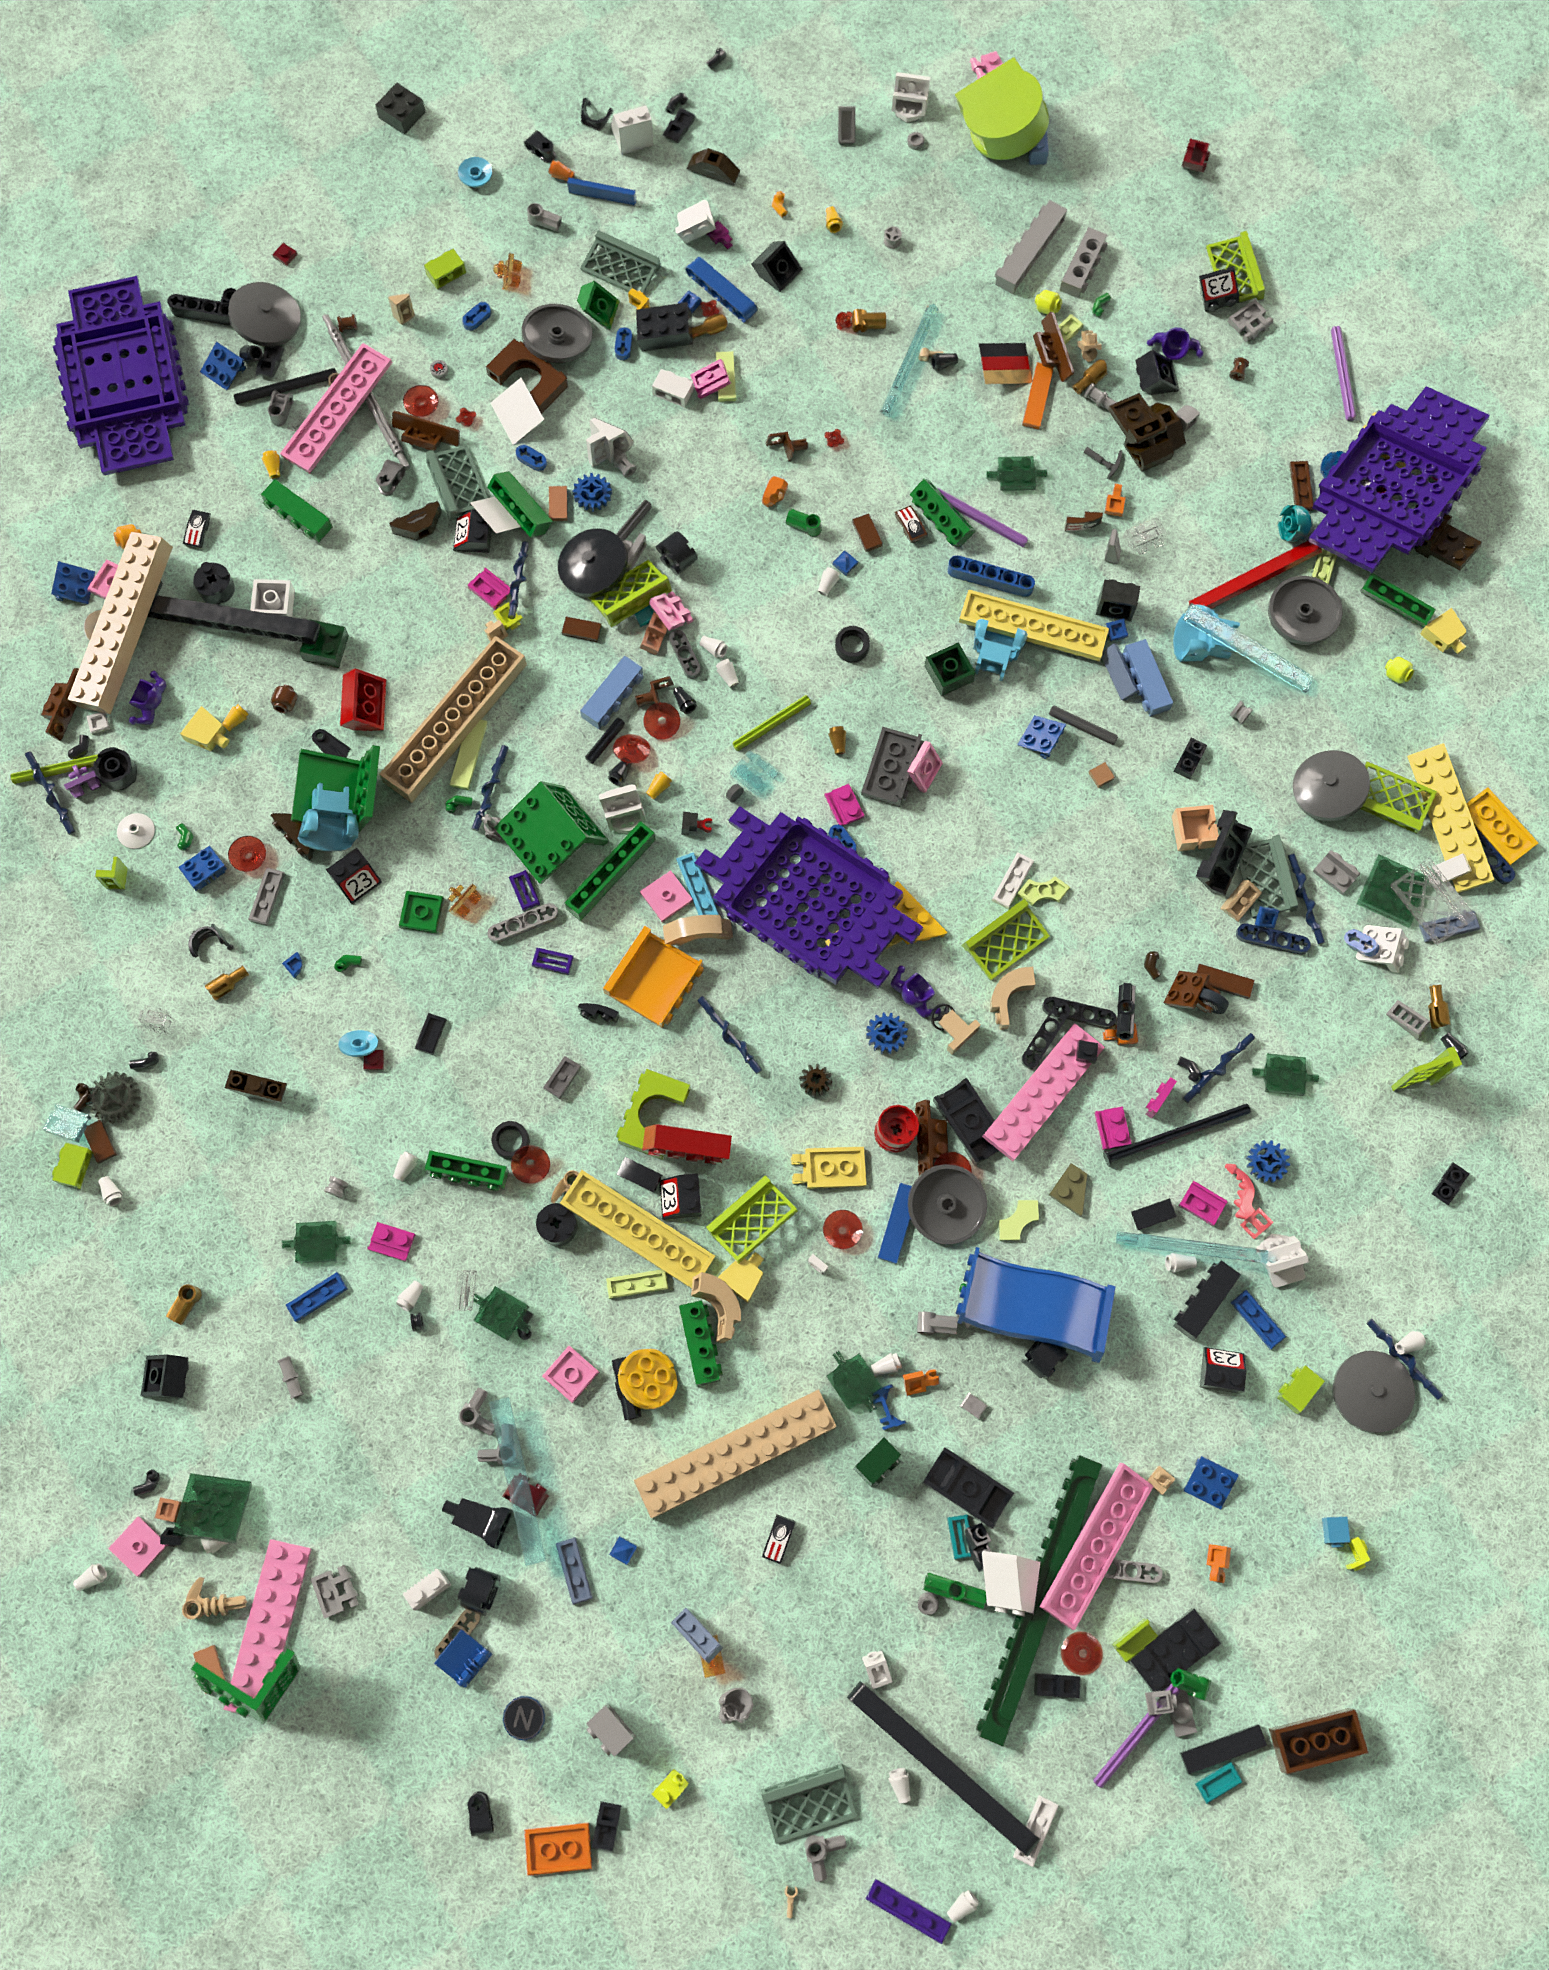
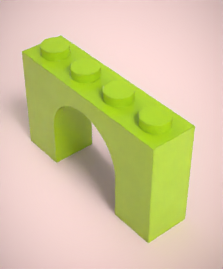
M646 1069L645 1074L641 1073L639 1077V1089L632 1094V1106L630 1109L627 1108L623 1118L626 1121L623 1127H619L616 1137L620 1145L648 1155L647 1151H642L645 1128L639 1121L642 1107L653 1099H664L684 1106L691 1087L690 1084ZM664 1155L653 1157L663 1160Z

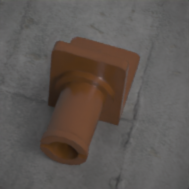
M788 432L769 434L766 446L783 444L789 462L793 458L794 451L808 449V442H805L807 441L806 438L791 440ZM776 437H779L778 440H776V441H771L772 439H774V438H776Z
M670 676L651 681L650 692L636 695L635 699H637L638 707L654 702L657 708L662 710L657 690L674 685Z

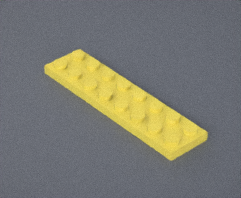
M968 590L959 623L973 627L976 626V621L979 619L988 620L986 630L1015 638L1017 628L1027 632V642L1099 662L1109 631L1107 627L973 590Z
M1442 743L1407 756L1416 782L1437 791L1428 810V815L1445 861L1464 853L1472 870L1452 880L1456 892L1461 893L1495 881L1445 744ZM1424 791L1420 792L1423 801H1428L1431 794Z
M583 1170L580 1171L560 1202L562 1206L691 1289L693 1277L701 1272L705 1273L715 1257L706 1249Z

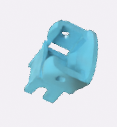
M1193 605L1187 613H1184L1179 618L1175 627L1173 648L1176 659L1180 662L1203 661L1207 655L1229 659L1232 652L1228 651L1235 652L1237 650V646L1232 645L1231 642L1232 634L1234 633L1233 628H1238L1240 622L1218 618V614L1214 613L1215 610H1211L1207 606ZM1210 618H1213V621L1211 623H1208V620Z
M979 619L976 621L973 649L979 653L975 672L978 675L979 669L1000 674L999 681H1003L1008 661L1012 662L1018 659L1026 644L1028 634L1025 630L1017 628L1015 638L986 630L989 621Z
M319 783L317 789L312 791V809H308L303 816L298 840L307 847L321 851L336 852L349 849L359 834L356 815L353 814L352 810H348L349 787H345L343 792L322 790L323 784Z

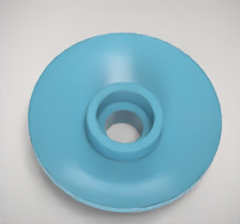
M470 157L460 164L458 176L463 184L469 187H480L491 179L492 167L487 160L481 157Z
M355 1030L343 1035L338 1045L343 1054L361 1057L372 1053L377 1048L378 1039L369 1031Z

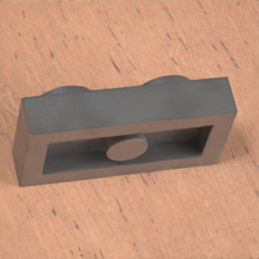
M564 1056L543 1089L561 1099L581 1069V1066Z

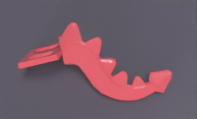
M1226 1164L1225 1168L1231 1174H1237V1180H1242L1238 1186L1243 1190L1237 1191L1241 1199L1234 1201V1204L1240 1208L1235 1216L1245 1220L1240 1225L1255 1239L1274 1222L1260 1208L1255 1211L1252 1207L1255 1189L1248 1175L1238 1169L1236 1164ZM1261 1214L1268 1223L1263 1225L1256 1218V1215ZM1250 1222L1258 1232L1252 1233L1246 1224Z

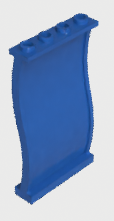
M976 1247L974 1254H970L967 1265L970 1266V1270H966L963 1279L967 1283L966 1287L962 1286L959 1298H963V1300L957 1306L956 1314L959 1315L957 1323L966 1322L993 1333L1062 1346L1092 1357L1093 1362L1100 1363L1105 1351L1116 1286L1108 1284L1105 1287L1075 1275L1008 1263L981 1253L979 1251L980 1248Z

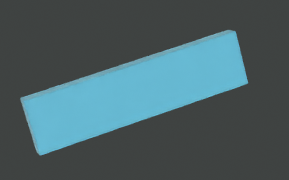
M694 852L676 858L698 915H719L703 873L694 864L697 860Z

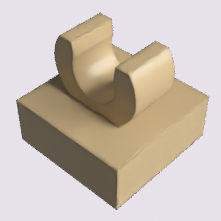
M500 620L495 623L489 621L485 624L487 629L484 631L490 642L495 636L501 640L508 636Z
M1159 1465L1146 1481L1163 1495L1175 1478Z

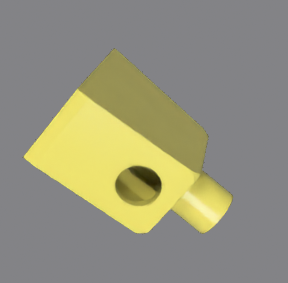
M1452 608L1427 624L1420 633L1441 652L1451 647L1459 654L1466 648L1461 639L1467 631Z
M202 706L180 733L186 742L208 751H212L216 745L224 749L229 744V739L223 736L226 733L224 726Z
M754 1252L749 1260L744 1258L739 1264L734 1261L718 1278L723 1280L737 1296L749 1303L763 1276V1272L758 1267L764 1259Z

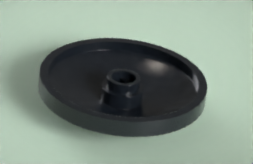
M594 528L580 532L566 543L558 559L559 577L565 587L578 596L595 597L613 589L623 578L628 566L627 549L622 540L609 530Z

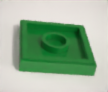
M406 891L399 928L437 934L444 897Z

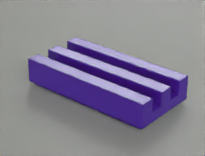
M526 870L509 877L522 911H526L528 908L531 909L536 905H541ZM522 876H525V879L531 890V893L535 900L533 902H531L529 895L526 891L524 883L521 879ZM514 879H518L528 904L524 905Z
M536 947L532 967L569 975L574 956ZM539 953L567 959L568 962L540 957ZM537 960H538V961L547 962V963L556 964V965H560V966H565L566 969H565V968L556 967V966L547 965V964L538 963Z

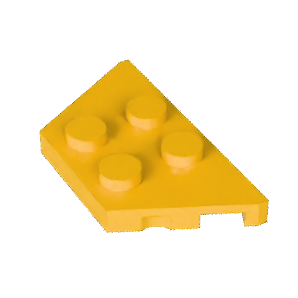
M897 881L894 886L903 891V899L895 909L923 926V931L914 943L917 941H927L933 937L946 936L947 931ZM900 937L907 945L911 944L902 937Z

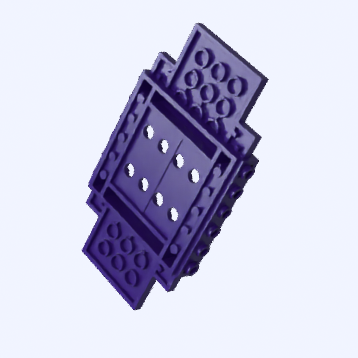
M137 276L68 290L73 320L56 324L58 335L54 337L55 345H53V350L58 357V360L55 362L61 374L58 376L60 385L63 386L61 395L66 402L64 411L69 418V421H66L69 432H73L77 438L80 449L97 446L103 476L173 461L174 456L168 429L186 426L184 414L188 413L187 406L190 404L187 395H184L186 385L184 380L181 379L183 370L181 365L178 364L180 355L178 350L175 349V346L178 344L175 335L172 334V331L175 330L172 320H168L166 313H163L161 302L144 305L140 282ZM141 347L147 348L144 354H138L137 351ZM123 351L130 352L127 358H121L120 354ZM105 355L112 356L109 362L103 361ZM87 359L95 360L93 365H85ZM151 377L153 381L151 384L146 385L143 383L144 379ZM134 381L135 386L133 388H127V382ZM111 385L118 386L115 392L108 391ZM99 389V395L92 396V390Z
M1425 386L1408 410H1404L1394 404H1390L1385 412L1378 410L1375 415L1369 418L1367 426L1360 430L1357 439L1351 441L1347 452L1341 454L1336 466L1333 465L1328 476L1321 480L1319 484L1320 494L1313 504V509L1326 514V516L1309 537V542L1371 573L1375 571L1392 547L1409 555L1415 546L1422 545L1425 540L1430 539L1433 529L1440 526L1443 516L1449 514L1454 501L1460 499L1463 489H1467L1470 486L1472 477L1479 474L1482 468L1480 465L1481 458L1486 453L1487 447L1473 440L1487 423L1490 415ZM1387 454L1390 456V459L1383 461L1380 459V456ZM1397 462H1404L1406 466L1398 468L1395 464ZM1414 469H1419L1422 474L1415 476L1411 472ZM1429 477H1436L1438 482L1430 483L1427 479ZM1367 479L1371 484L1363 486L1360 482ZM1379 487H1384L1387 491L1385 493L1380 494L1376 491V489ZM1394 495H1401L1403 499L1394 501L1392 497ZM1415 502L1419 507L1411 509L1408 504Z

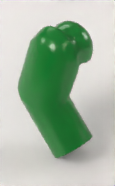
M1109 293L1096 298L1092 308L1093 315L1095 314L1097 317L1103 315L1104 309L1101 307L1111 300Z
M456 795L446 801V811L454 813L459 805L471 807L473 798Z
M181 823L176 827V830L181 835L177 846L181 851H185L192 844L193 834L184 823Z
M343 955L335 962L334 969L337 972H343L350 965L361 966L362 956Z

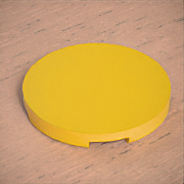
M656 1349L635 1350L623 1360L619 1368L618 1382L625 1398L639 1408H659L670 1401L677 1390L678 1381L674 1364L664 1353Z

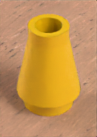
M830 206L826 209V228L831 233H837L842 229L843 222L836 208Z
M274 450L264 452L262 461L270 479L279 478L280 456Z
M237 704L231 708L222 725L228 731H231L234 727L245 721L249 713Z
M660 771L659 774L655 775L646 794L655 800L658 795L671 786L672 780Z

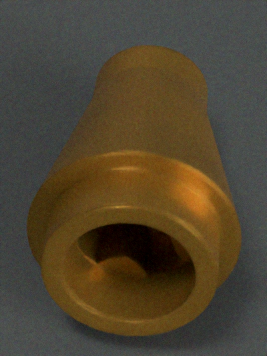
M836 726L830 728L828 735L835 755L846 753V731L844 727Z

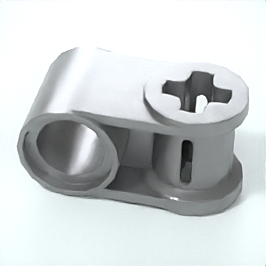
M276 390L273 391L268 413L272 424L275 426H282L286 423L293 404L292 393L282 394Z
M389 459L384 462L380 473L376 477V482L382 495L389 496L393 494L405 475L406 467Z

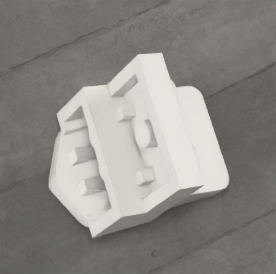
M897 72L892 112L899 119L910 123L925 116L930 77Z
M597 418L590 420L591 436L586 439L588 460L592 467L606 459L612 464L619 455H626V452L634 444L627 431Z
M635 785L620 787L599 795L610 831L614 830L617 833L629 834L640 821L642 823L646 821L643 806Z
M1271 1234L1260 1246H1256L1261 1262L1267 1269L1270 1281L1274 1287L1294 1283L1305 1278L1303 1265L1308 1263L1309 1260L1307 1254L1301 1248L1300 1241L1295 1236Z

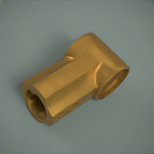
M856 309L851 313L852 330L854 332H865L867 329H886V312L867 313L864 309Z
M183 1285L179 1289L178 1297L166 1317L182 1325L195 1303L201 1299V1290L193 1285ZM192 1289L193 1297L187 1299V1292Z

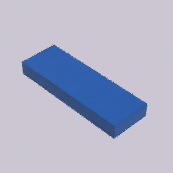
M336 1272L285 1306L294 1321L298 1322L348 1290L339 1273Z
M1247 1290L1230 1302L1270 1350L1286 1338L1284 1333Z

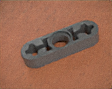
M674 630L669 636L672 649L685 676L689 679H695L701 673L699 662L685 633L681 630ZM675 636L681 638L682 646L679 647L678 641L675 640ZM688 651L690 656L684 659L680 657V653ZM689 662H691L693 669H695V673L689 671Z

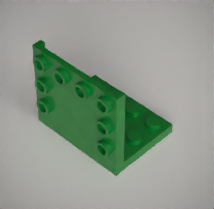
M372 745L365 752L364 757H361L360 761L301 748L298 758L291 821L302 823L305 813L308 809H312V791L317 789L319 783L323 784L322 790L343 792L345 787H349L348 810H352L353 814L356 815L360 832L373 817L380 746Z
M540 781L494 827L539 884H543L584 843L604 846L609 842L608 838L565 786Z
M287 1649L285 1653L281 1652L275 1661L277 1665L273 1671H268L262 1680L263 1686L255 1698L247 1695L198 1662L194 1663L191 1671L194 1674L195 1682L198 1683L202 1691L210 1696L212 1693L219 1696V1702L227 1707L230 1704L237 1708L235 1712L246 1718L249 1715L264 1725L301 1667L295 1652Z

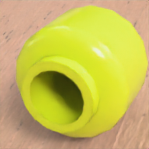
M1043 290L1036 296L1035 305H1037V310L1040 313L1048 315L1050 312H1054L1055 314L1061 309L1062 299L1056 292Z
M1399 656L1393 660L1390 659L1385 666V669H1387L1386 676L1399 684L1408 682L1414 674L1413 664Z

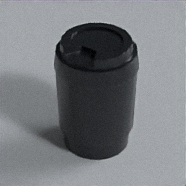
M245 345L239 351V356L246 363L256 362L263 355L261 348L256 345Z

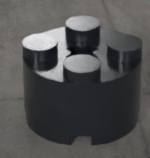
M678 531L673 532L656 545L657 551L662 555L660 557L661 562L665 566L669 564L676 576L698 559L694 548H689L687 545L689 541Z
M204 562L194 574L193 584L200 597L206 603L219 605L224 601H228L233 596L235 591L234 582L225 566L219 563Z
M110 747L102 750L97 755L98 757L94 761L93 769L104 786L110 790H123L136 781L137 767L127 752L116 747Z
M560 1203L545 1206L537 1214L536 1228L540 1237L546 1243L553 1246L568 1244L577 1232L578 1224L574 1213ZM555 1221H558L560 1223L558 1229H556L554 1226Z
M1035 1341L1025 1353L1027 1359H1022L1021 1362L1040 1379L1049 1378L1056 1370L1054 1368L1058 1362L1062 1363L1067 1358V1348Z
M470 1567L465 1577L467 1580L465 1588L462 1587L460 1589L457 1600H460L461 1608L486 1616L485 1610H490L498 1591V1587L495 1584L496 1581L500 1582L501 1576L479 1567L474 1569Z

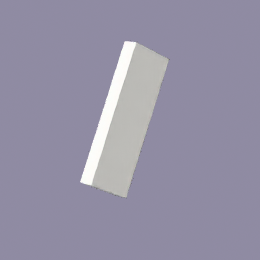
M1017 852L992 901L1009 909L1034 860Z
M1038 1795L1026 1827L1041 1840L1028 1857L1016 1848L1013 1855L1014 1858L1032 1867L1034 1866L1059 1805Z

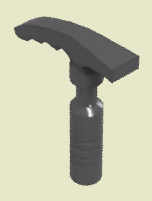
M1086 447L1083 452L1099 464L1105 465L1108 470H1111L1107 476L1108 480L1117 471L1122 457V450H1119L1117 460L1113 464L1104 460V457L1089 447Z

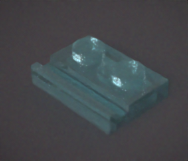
M55 1104V1110L51 1112L43 1130L78 1143L87 1127L88 1120H91L92 1117L88 1114Z

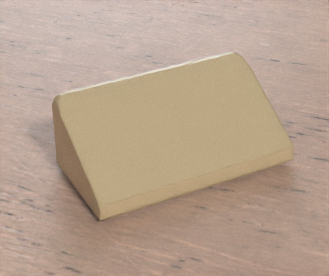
M409 294L388 297L393 317L401 325L415 316Z
M1243 880L1220 909L1239 922L1262 892L1249 880Z

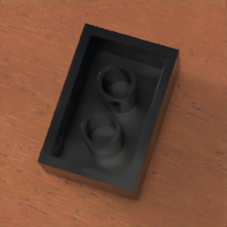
M688 302L636 310L637 341L641 351L693 345L692 313Z

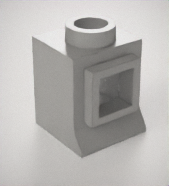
M1171 1690L1145 1693L1148 1715L1174 1713V1708H1177L1176 1694H1171Z

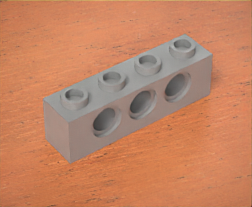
M1088 227L1061 281L1059 291L1079 298L1081 292L1085 293L1088 286L1086 282L1088 279H1092L1095 272L1093 268L1099 265L1102 257L1100 254L1101 252L1104 253L1107 248V234Z

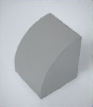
M1188 405L1183 406L1176 412L1181 421L1183 432L1192 427L1200 415L1195 408Z

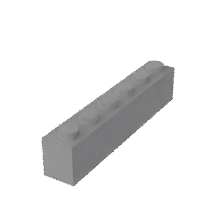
M1049 200L1046 206L1043 205L1041 207L1039 216L1037 218L1034 217L1029 230L1024 231L1020 243L1017 242L1012 250L1013 253L1007 255L1003 267H999L996 271L995 285L1011 294L1016 291L1065 221L1066 208Z

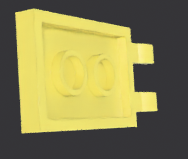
M864 1147L806 1148L805 1154H792L791 1165L803 1164V1174H793L792 1184L807 1183V1189L866 1187Z

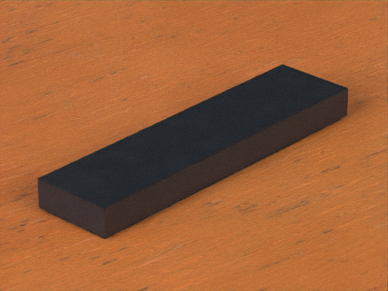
M1257 1724L1180 1752L1187 1774H1191L1267 1746L1260 1725Z

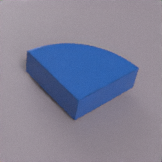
M298 952L282 963L294 979L302 969V959Z

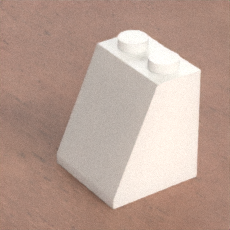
M647 106L613 115L611 129L621 155L653 146L652 119Z
M983 1551L982 1559L987 1605L995 1607V1611L1007 1613L1008 1610H1012V1614L1025 1616V1612L1033 1613L1040 1562L1017 1555Z

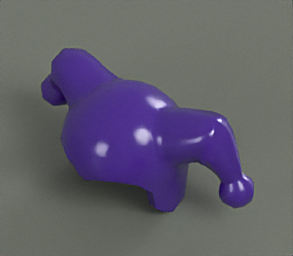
M1181 327L1171 328L1167 332L1155 333L1147 341L1149 347L1153 346L1156 342L1161 343L1163 354L1171 360L1182 359L1186 356L1188 350H1195L1196 356L1199 358L1204 353L1201 350L1200 341L1191 338L1189 333Z
M154 670L150 672V677L154 678L156 683L140 679L129 702L130 705L140 709L143 715L140 718L131 716L129 718L131 724L150 725L154 722L155 709L160 705L162 694L167 686L166 681L159 677Z
M900 965L897 968V973L891 980V987L901 994L903 1001L913 1007L918 1015L922 1018L929 1017L933 1009L927 1008V1002L935 995L934 989L919 973L913 974L906 981L901 980V974L905 972V967ZM938 1008L935 1014L939 1015L941 1008Z

